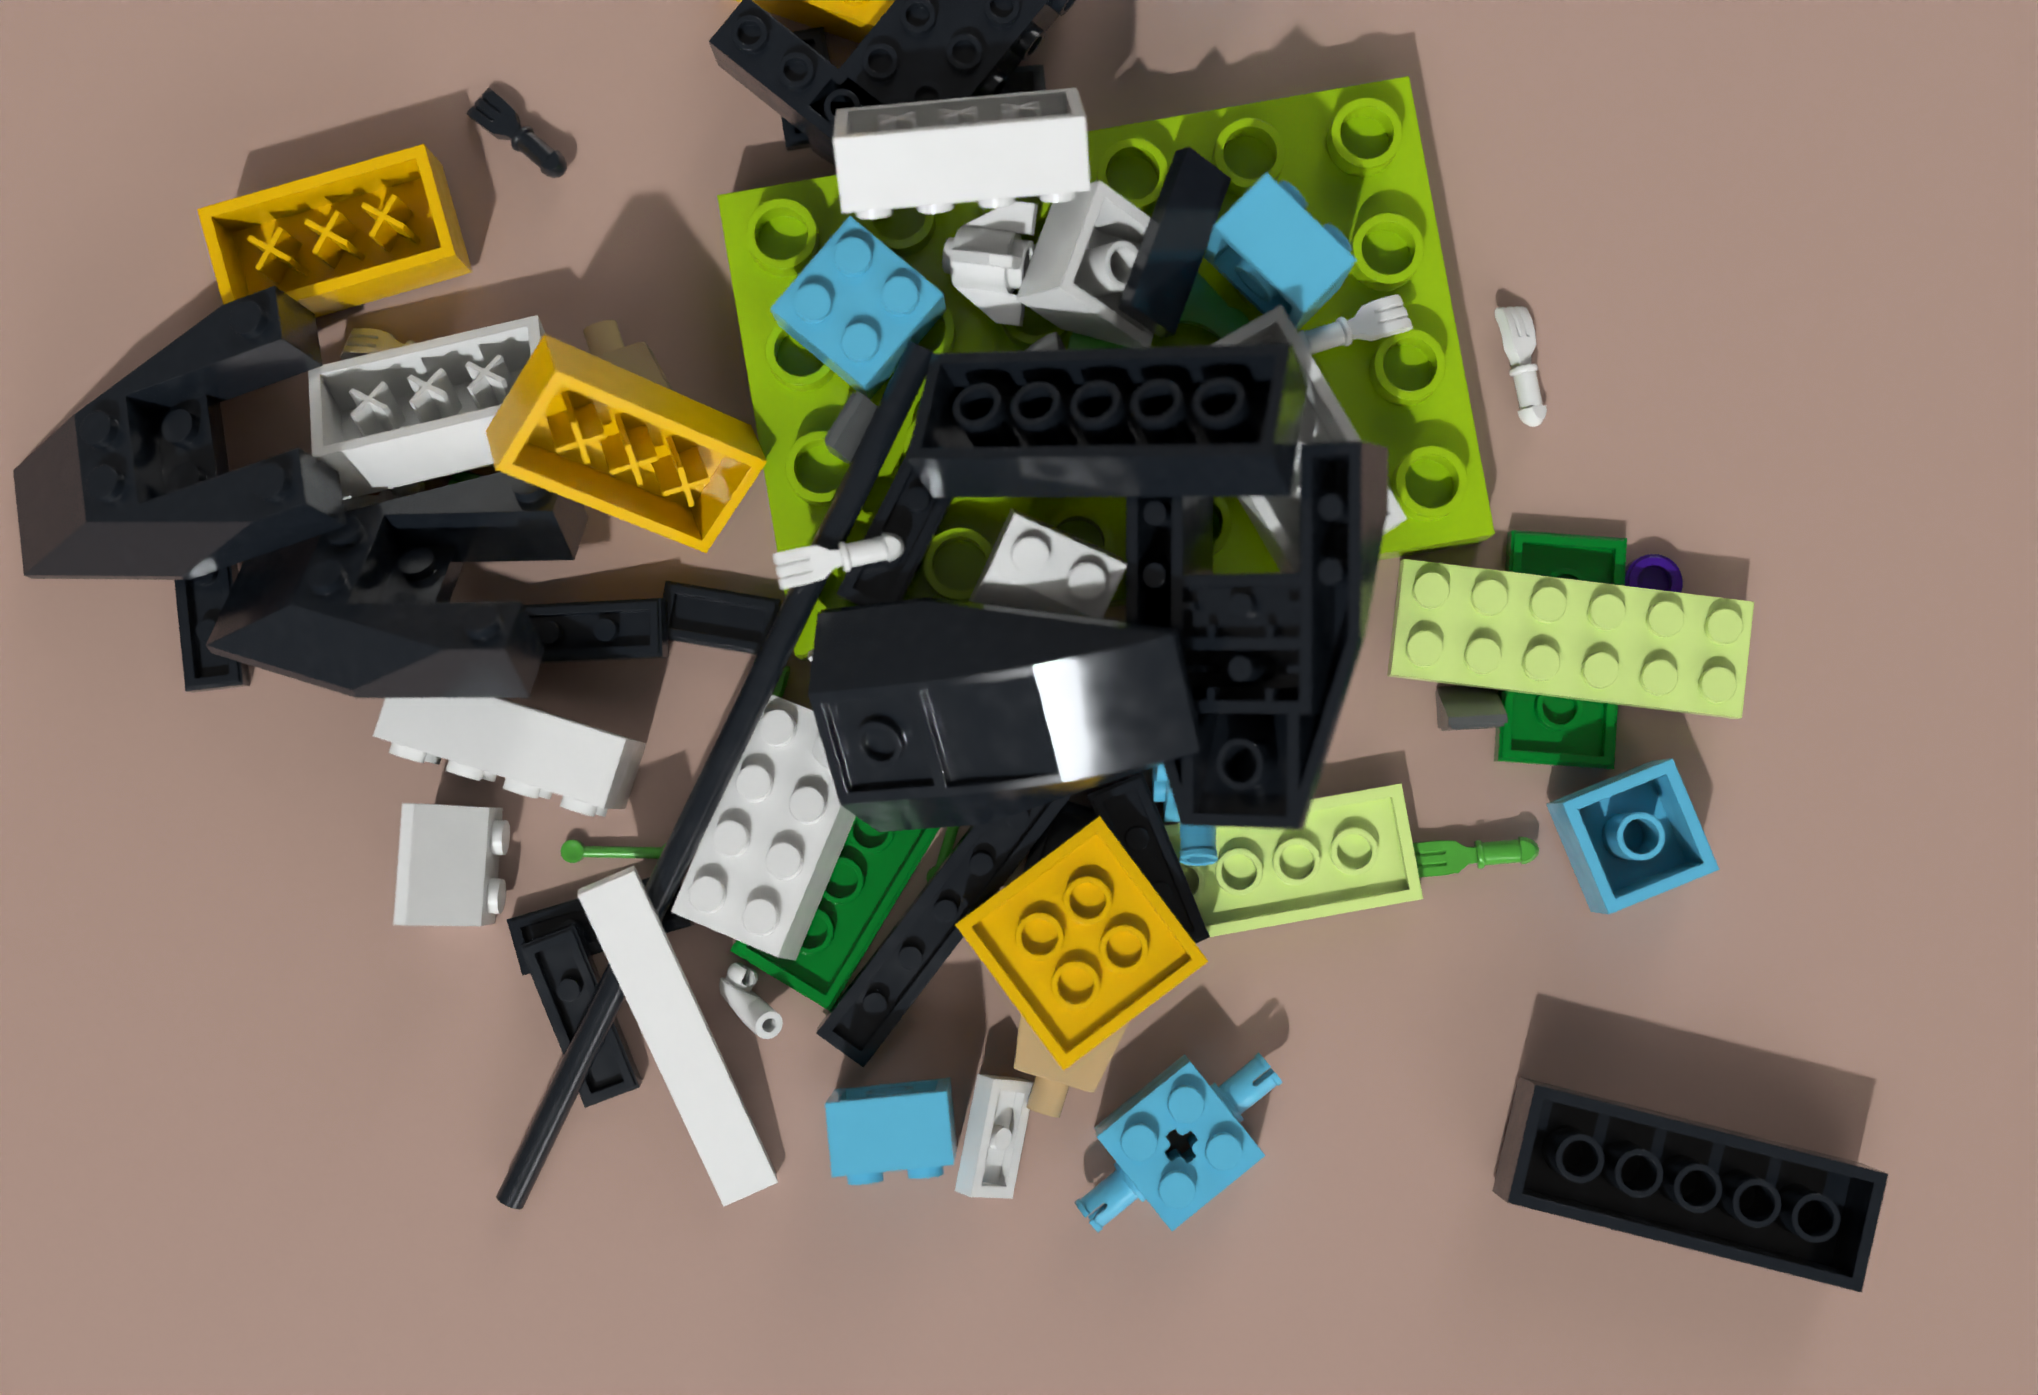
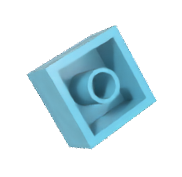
M1266 173L1214 225L1204 258L1263 315L1282 305L1298 332L1340 289L1357 259L1350 254L1352 251L1350 242L1336 227L1328 223L1321 226L1305 210L1308 207L1307 202L1293 185L1284 180L1278 184Z
M849 216L770 310L778 326L852 388L871 400L894 373L908 342L911 341L918 344L946 312L944 294Z
M1673 758L1650 761L1546 803L1591 912L1609 915L1720 870Z
M951 1077L835 1089L825 1102L832 1177L847 1176L848 1185H865L881 1182L884 1180L883 1172L907 1170L909 1179L932 1178L944 1174L943 1166L954 1165L958 1147Z

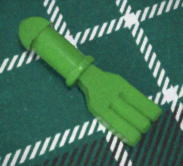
M1527 837L1492 842L1476 840L1474 847H1465L1455 840L1413 843L1419 878L1459 873L1467 865L1474 863L1477 864L1478 869H1483L1486 865L1519 862L1523 865L1535 860L1539 854L1538 844Z

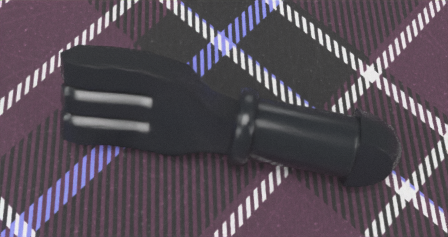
M490 88L482 94V98H479L466 113L473 121L497 139L510 140L512 149L523 153L546 176L557 178L565 174L567 162L560 151L554 150L535 135L533 128L530 126L522 127L519 115Z

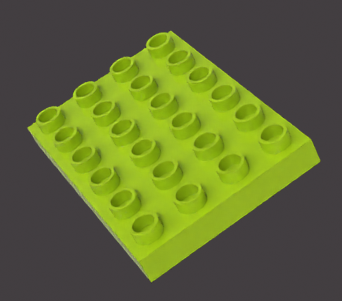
M1409 76L1087 131L1090 183L1102 181L1149 217L1152 216L1175 151L1190 146L1231 178L1216 223L1268 173L1278 184L1284 180L1293 185L1307 202L1308 207L1305 210L1321 226L1328 223L1336 227L1352 246L1350 254L1357 260L1340 289L1300 330L1308 331L1336 322V319L1339 317L1349 320L1355 317L1361 306L1396 294L1401 296L1404 303L1403 307L1406 308L1408 318L1413 325L1411 330L1374 341L1355 339L1349 346L1340 345L1312 354V358L1361 441L1388 447V487L1407 519L1383 535L1379 561L1478 544L1495 534ZM837 175L717 195L758 440L767 460L763 469L777 552L810 546L849 467V464L828 451L824 438L852 393L857 391L778 326L770 308L849 216L944 294L946 312L918 345L935 354L1025 351L1038 339L1053 332H1058L1065 349L1068 350L1069 339L1073 332L1060 329L1026 305L1023 326L996 323L957 290L951 281V275L944 272L942 261L947 239L955 237L962 225L996 208H983L979 206L978 201L954 203L952 210L937 214L920 213L916 206L893 208L892 215L880 219H860L856 217V212L842 213ZM1040 195L1015 197L1017 202L1038 204L1034 235L1020 234L1022 240L1033 241L1036 247L1052 203L1041 201ZM1203 256L1198 272L1227 303V306L1243 312L1249 319V322L1261 317L1263 314ZM1016 289L1012 294L1018 295L1019 289ZM1179 324L1174 336L1160 338L1154 334L1150 347L1210 346L1217 342L1218 339L1201 327L1191 324ZM892 375L870 400L877 407ZM925 380L851 530L846 544L864 540L909 450ZM955 497L904 600L936 597L968 602L1011 507L1121 557L1126 563V497ZM1213 497V574L1281 573L1238 498ZM842 566L832 570L794 648L795 656L801 661L809 660L808 652L813 649L817 614L823 609L856 606L837 596V592L847 574ZM1126 569L1107 608L1126 605ZM790 588L784 589L785 597Z

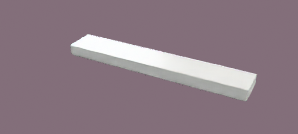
M635 866L578 889L577 895L723 1206H727L778 1183L775 1169Z

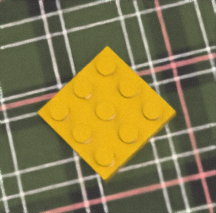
M1100 816L955 924L1063 1071L1209 962Z

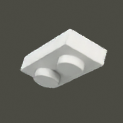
M977 1074L955 1192L969 1197L1013 1199L1030 1111L1026 1106L1034 1082L1019 1077Z

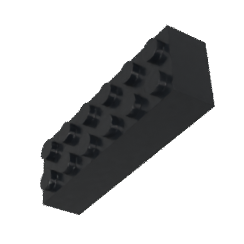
M1291 343L936 353L931 355L907 460L933 498L1290 496L1307 384Z
M1519 1077L1492 1191L1510 1204L1862 1293L1888 1173L1848 1159Z

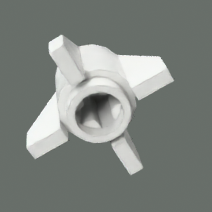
M1015 201L1013 205L996 208L962 225L955 237H949L945 243L942 261L944 272L951 275V281L957 290L996 323L1023 326L1025 304L1017 300V295L1012 293L1016 289H1020L1035 250L1033 241L1022 240L1020 234L1034 235L1038 204Z

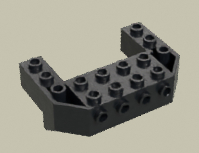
M742 0L709 40V44L719 67L804 133L809 139L812 151L836 166L833 142L836 109L999 95L1006 86L1009 76L1022 60L1026 61L1031 57L1041 44L1049 27L1059 15L1063 16L1076 0H895L839 69L752 0Z

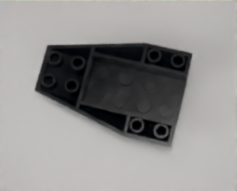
M936 597L823 609L817 614L808 696L840 805L878 832L988 824L1199 752L1203 747L1177 629Z

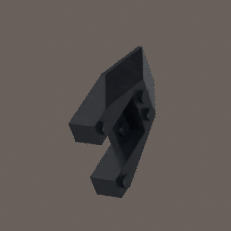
M276 286L223 304L68 419L13 470L24 576L31 579L191 580L347 526L339 472L300 448L292 449L229 472L220 403L323 366L315 314Z
M1365 441L1300 444V573L1213 574V497H1126V623L1177 629L1203 747L1199 752L1163 763L1181 825L1294 830L1304 828L1365 639L1388 512V447Z
M503 472L345 511L347 524L345 527L244 561L206 644L212 654L355 698H529L545 649L522 602H450L464 562L575 560L589 517L583 504Z

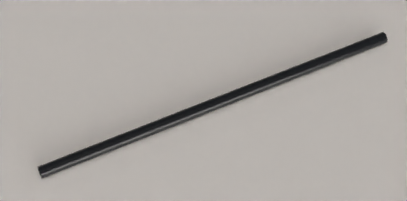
M911 341L908 342L810 546L818 545L828 550H839L838 543H846L927 376L931 355L935 354L932 351ZM830 574L825 579L791 587L777 613L645 887L660 922H662ZM608 963L496 1195L497 1200L507 1207L513 1209H522L625 999V995L610 963Z

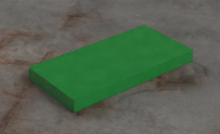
M1511 530L1507 532L1505 571L1625 586L1627 538ZM1498 690L1499 698L1507 713L1508 723H1504V726L1496 728L1495 762L1614 769L1618 705Z
M856 816L796 961L773 956L738 940L735 941L730 951L830 1011L940 828L878 832Z

